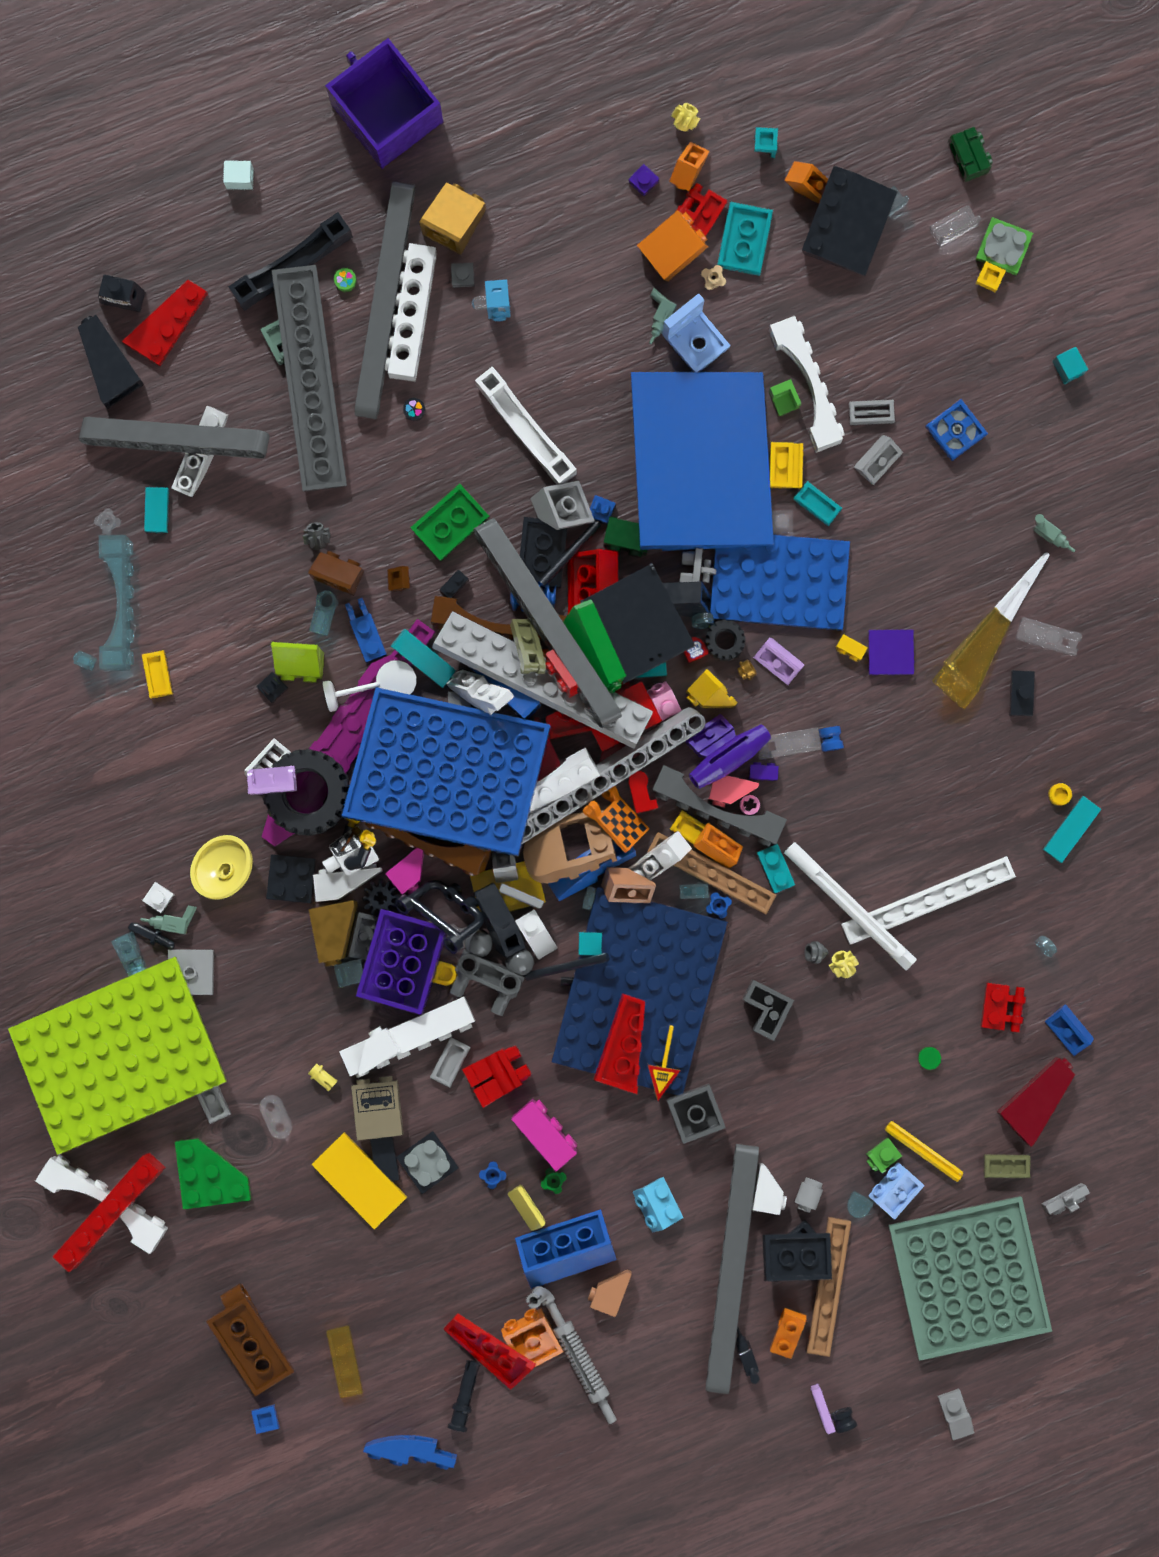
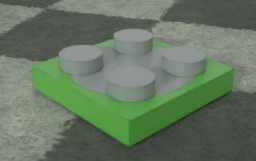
M992 217L975 260L991 263L1006 270V272L1017 275L1033 233Z

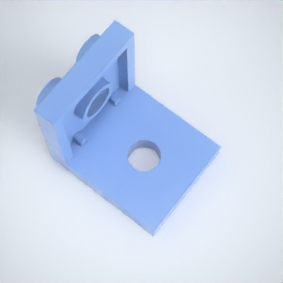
M697 294L666 319L662 332L664 338L693 372L702 371L730 348V344L702 312L704 299L700 294ZM696 338H701L705 341V346L702 349H697L693 346V341Z

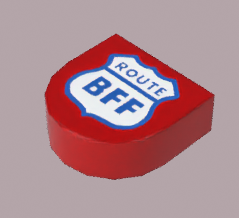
M692 637L695 647L684 652L689 664L709 654L704 642L696 637Z

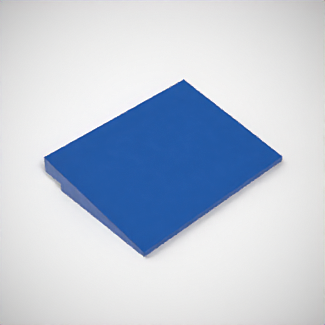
M631 372L640 550L662 549V551L693 550L696 548L773 546L763 372Z

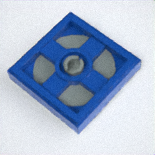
M962 399L925 426L951 461L988 435L987 431Z

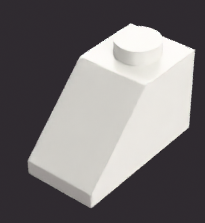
M535 910L515 921L538 959L558 948Z
M378 1027L368 1033L370 1038L365 1041L358 1070L360 1076L401 1051L388 1028L382 1030L381 1027Z
M759 1163L752 1210L780 1215V1211L785 1210L787 1197L783 1196L784 1192L766 1166Z

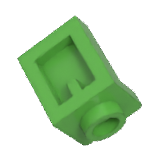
M888 1137L866 1153L870 1158L867 1160L869 1166L874 1172L879 1170L882 1174L886 1171V1168L902 1157Z

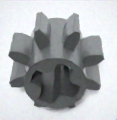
M319 522L309 524L307 529H304V535H302L304 544H310V548L313 550H321L327 546V543H330L329 538L331 535L329 528H324L323 524Z

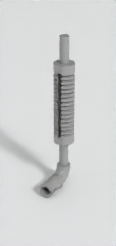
M541 1286L535 1287L527 1297L526 1302L531 1301L528 1306L537 1308L541 1303L543 1306L546 1305L557 1325L553 1332L556 1338L560 1339L559 1343H561L565 1354H568L567 1358H570L569 1362H572L573 1370H576L577 1377H580L579 1381H582L581 1385H584L583 1388L586 1389L585 1392L588 1393L587 1396L592 1404L596 1402L599 1404L609 1424L615 1422L617 1419L605 1398L609 1395L606 1386L603 1385L604 1382L601 1381L602 1378L599 1377L597 1370H594L595 1366H592L593 1362H590L591 1358H588L587 1350H585V1347H582L583 1343H580L581 1339H578L579 1335H576L577 1331H574L575 1328L572 1322L564 1321L554 1302L555 1298L548 1289Z

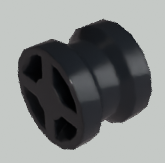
M845 1407L830 1414L831 1419L836 1424V1433L847 1432L857 1427L856 1420L852 1418L853 1411L851 1407Z

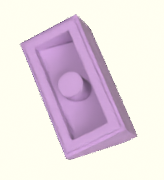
M771 637L753 657L787 685L790 684L804 666L800 660Z

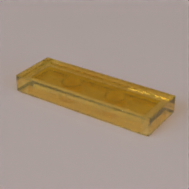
M349 1325L327 1330L326 1333L340 1398L363 1394Z

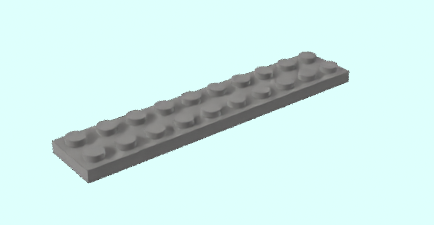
M453 611L433 643V649L635 749L653 711L615 692L610 693L618 705L622 717L600 728L579 695L576 694L569 698L566 692L562 693L557 686V679L554 675H550L547 670L544 674H537L536 672H530L529 674L521 673L515 642Z

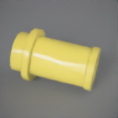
M316 1064L308 1073L311 1076L310 1079H315L329 1091L338 1080L322 1068L323 1065L319 1066Z

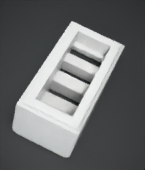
M274 738L245 769V776L247 777V771L250 769H264L259 765L261 762L268 768H272V763L265 758L267 755L277 762L281 759V757L279 758L271 751L272 748L277 750L282 756L291 752Z

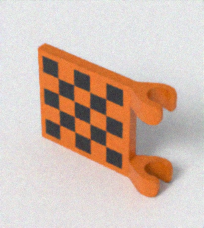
M613 786L601 794L603 798L612 802L602 813L595 801H591L583 809V813L587 817L594 819L626 853L649 830V827L619 796L616 786Z

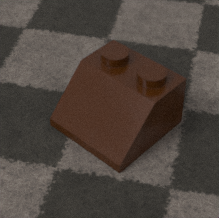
M327 551L326 554L320 552L308 572L310 577L317 582L354 596L364 573L360 563L351 559L345 562L339 559L340 556L330 551Z

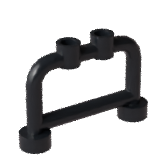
M428 881L409 896L401 895L394 901L396 909L401 914L406 915L414 908L445 932L448 937L444 939V945L453 954L463 948V941L480 929L484 922L483 914L477 908L479 905L476 898L473 896H469L467 899L462 897V889L456 883L448 886L442 881ZM438 889L443 892L444 897L448 901L456 902L465 914L470 913L475 918V921L459 933L418 901V899L430 890Z

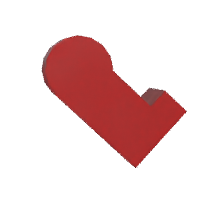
M637 771L629 777V787L636 814L658 809L656 799L650 801L647 790L648 777L642 771Z

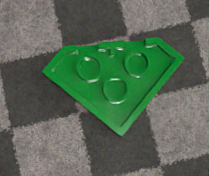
M199 1138L175 1141L183 1209L251 1200L249 1177L242 1171L240 1172Z

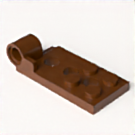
M239 1283L220 1295L225 1309L206 1320V1323L256 1397L292 1374L294 1368L258 1315V1310L253 1304L248 1291ZM234 1322H241L244 1324L245 1329L242 1332H235L232 1329V1324ZM246 1341H254L257 1344V1348L253 1351L246 1350L244 1347ZM260 1359H265L268 1361L269 1367L261 1370L257 1367L256 1362Z

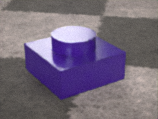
M643 164L628 179V182L645 196L659 182V178Z

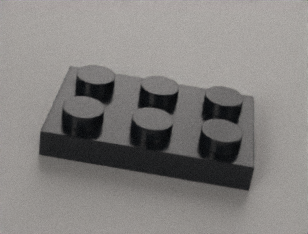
M524 517L520 557L538 583L565 553L567 528L556 530L538 518ZM563 568L547 586L561 588Z
M830 1233L762 1235L764 1281L832 1279Z

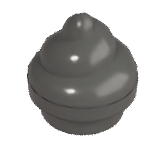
M818 941L808 943L804 950L805 959L812 964L820 963L829 954L824 945Z

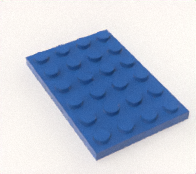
M773 535V546L715 548L714 569L717 571L716 575L713 574L709 619L843 630L850 541Z

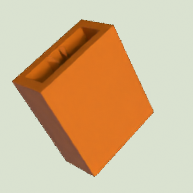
M678 210L637 245L666 281H670L708 248V245L705 243L708 240L700 229L696 231L691 224L694 221L686 212L682 214Z

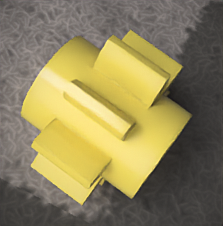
M684 103L683 106L678 105L671 117L675 118L674 126L685 132L688 129L693 130L700 120L696 116L698 110L688 103Z
M839 951L833 955V963L829 967L837 978L840 976L849 978L855 974V966L859 962L851 951Z

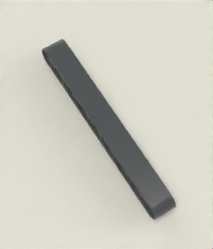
M84 417L78 440L81 443L92 446L263 459L266 457L270 435L267 432L253 429Z

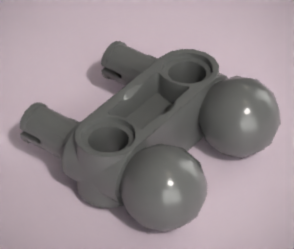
M478 929L464 942L465 949L455 968L457 977L450 993L462 998L469 981L473 979L497 990L498 995L491 1012L503 1016L510 999L517 997L525 975L532 970L534 965L533 956L528 950L522 949L506 958V967L487 959L485 956L492 950L493 941L489 933ZM470 958L474 960L475 968L473 970L465 968V959ZM513 977L517 983L516 987H506L505 978Z

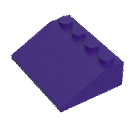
M381 909L356 996L416 1014H424L446 933L433 923Z

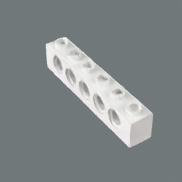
M409 243L408 250H404L403 263H406L405 272L401 271L399 285H402L401 293H397L396 306H399L398 314H394L392 327L395 328L394 336H390L388 346L389 349H392L390 358L387 357L385 362V371H388L389 378L416 382L437 256L436 247ZM417 265L423 267L422 272L418 274L412 272V268ZM412 287L420 289L416 295H410L408 291ZM409 308L416 310L415 315L411 317L406 316L404 313ZM404 330H411L413 332L409 338L401 337V333ZM401 351L409 353L408 358L405 360H400L397 356Z

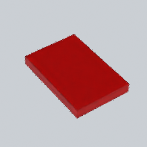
M642 681L617 693L653 711L644 731L662 722ZM590 727L602 752L621 743Z

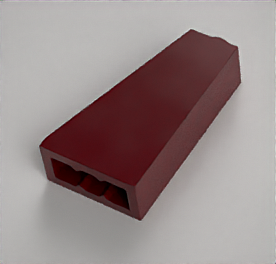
M1055 1057L997 1111L1030 1147L1037 1141L1075 1076L1071 1070L1074 1067L1065 1058L1061 1060Z

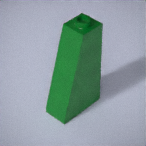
M588 600L575 605L563 623L608 692L614 693L621 688V683L625 679L626 674L593 601Z

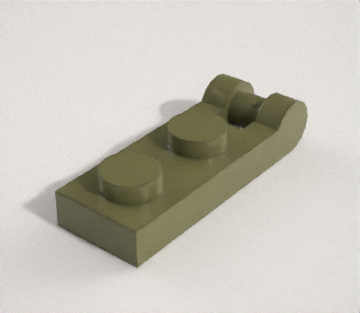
M512 619L510 627L520 660L521 673L529 674L530 672H536L537 674H544L546 663L537 631L529 619Z

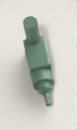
M655 288L650 296L660 305L653 317L654 323L651 327L653 330L651 332L650 344L653 343L655 337H659L662 334L664 321L674 314L677 306Z
M1042 514L1036 515V526L1033 531L1058 548L1061 546L1063 549L1068 548L1075 552V549L1069 545V541L1066 540V536L1061 533L1060 529L1046 520Z
M188 905L182 918L164 915V917L156 916L150 919L141 918L140 920L148 922L150 926H154V929L186 934L187 927L197 907Z

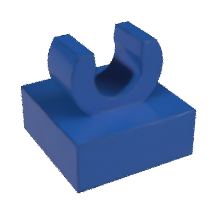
M595 495L590 506L594 520L608 525L609 517H611L616 503Z

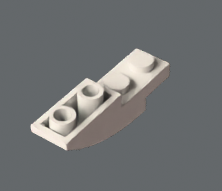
M207 406L199 425L224 427L229 415ZM185 453L172 489L193 497L214 455Z
M465 670L453 674L452 679L446 683L450 689L464 700L489 714L498 711L514 697L509 689L490 684L484 676Z

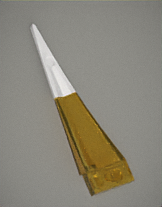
M1044 553L953 651L943 662L944 666L932 680L960 708L965 709L978 693L1009 625L1047 561L1049 553Z

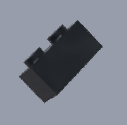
M458 569L439 590L447 598H453L467 584L469 579Z

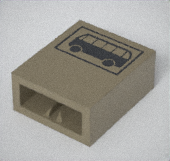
M392 1076L380 1077L379 1082L370 1083V1079L356 1080L357 1084L352 1085L351 1088L357 1140L403 1135L398 1080H393Z

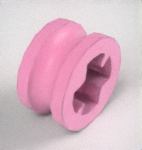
M747 795L741 799L739 807L745 815H753L758 812L760 802L757 797ZM749 799L754 800L753 804L756 803V808H752L750 811L745 810L744 802H748Z

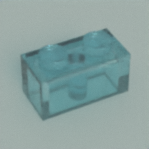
M79 650L78 653H75L73 660L74 664L92 671L97 658Z
M708 884L679 885L680 899L709 898Z

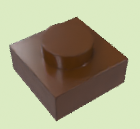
M409 566L387 569L388 591L396 592L410 589Z

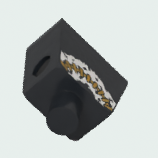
M103 275L98 295L99 303L141 312L146 291L132 280Z

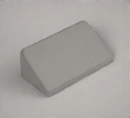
M882 435L856 463L854 468L874 485L903 452L890 437Z

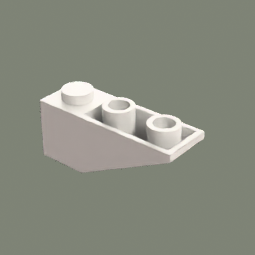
M677 831L628 869L652 880L680 861L692 848Z
M370 864L350 875H346L342 868L341 872L328 873L326 869L318 870L319 874L313 875L316 902L341 900L383 872L382 868H377L376 864Z

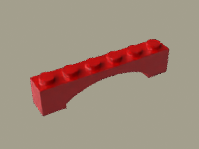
M150 1152L143 1155L56 1252L53 1258L68 1272L76 1269L116 1220L155 1181L166 1167Z

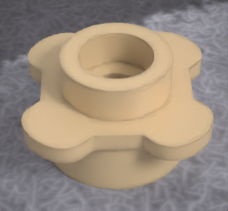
M716 265L712 269L702 270L701 275L705 279L706 289L712 290L726 284L721 266Z

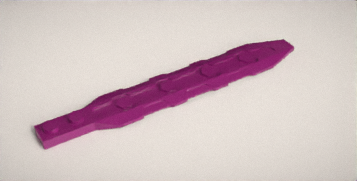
M418 619L409 629V632L425 645L429 643L436 633ZM394 650L391 655L370 664L359 679L357 687L377 682L376 677L379 669L390 661L400 660L407 663L410 667L413 664ZM375 688L351 694L344 705H340L332 716V721L319 739L314 741L309 748L334 758L344 768L345 774L350 769V764L358 755ZM305 771L296 774L297 791L286 792L290 806L303 814L318 811L328 796L326 782L315 772ZM268 814L262 838L276 847L295 833L288 832L274 822L275 820Z

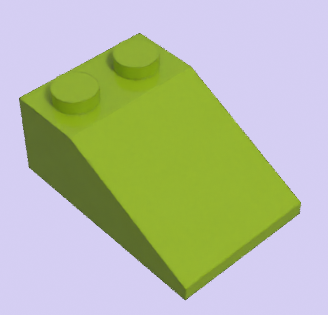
M272 642L275 674L280 676L281 680L294 681L295 677L303 678V682L316 683L317 679L323 678L324 652L318 645Z

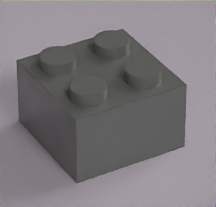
M709 1084L666 1099L683 1144L726 1128Z

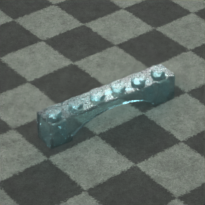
M99 535V558L107 562L114 578L117 593V611L112 632L105 645L99 646V669L103 671H130V665L134 664V653L130 651V643L134 641L133 629H130V621L134 619L133 607H130V598H133L134 595L133 585H130V576H133V563H130V554H133V542L126 535Z

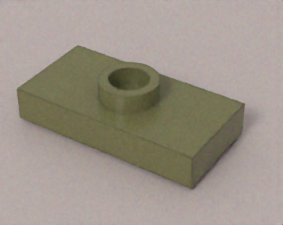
M984 1154V1177L1030 1178V1155Z

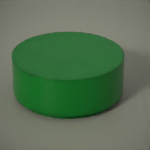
M925 1047L918 1054V1062L923 1068L932 1070L940 1065L941 1055L937 1049Z

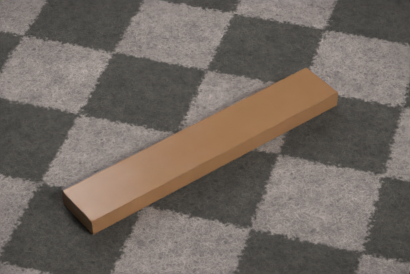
M657 832L647 852H650L668 837ZM690 850L680 861L673 865L765 915L776 897V894L693 850Z
M828 1217L826 1233H830L832 1279L818 1280L807 1346V1353L830 1357L851 1226L850 1220Z

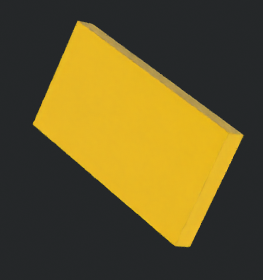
M345 1132L311 1164L373 1229L383 1222L407 1198L396 1184L374 1164Z

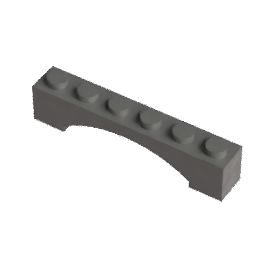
M663 765L652 790L656 793L655 797L666 802L668 798L676 801L675 806L688 811V808H692L697 811V816L708 820L709 816L717 819L716 824L729 829V826L738 829V834L747 838L751 834L759 838L757 842L770 847L771 844H777L787 819L767 810L764 812V815L758 816L737 815L720 810L698 797L682 779L683 773Z

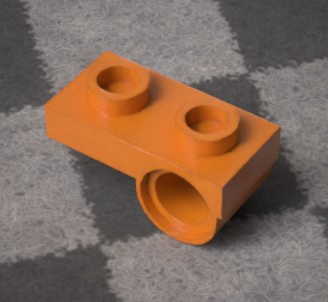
M787 1308L783 1309L777 1331L770 1346V1352L789 1359L792 1358L806 1323V1315Z

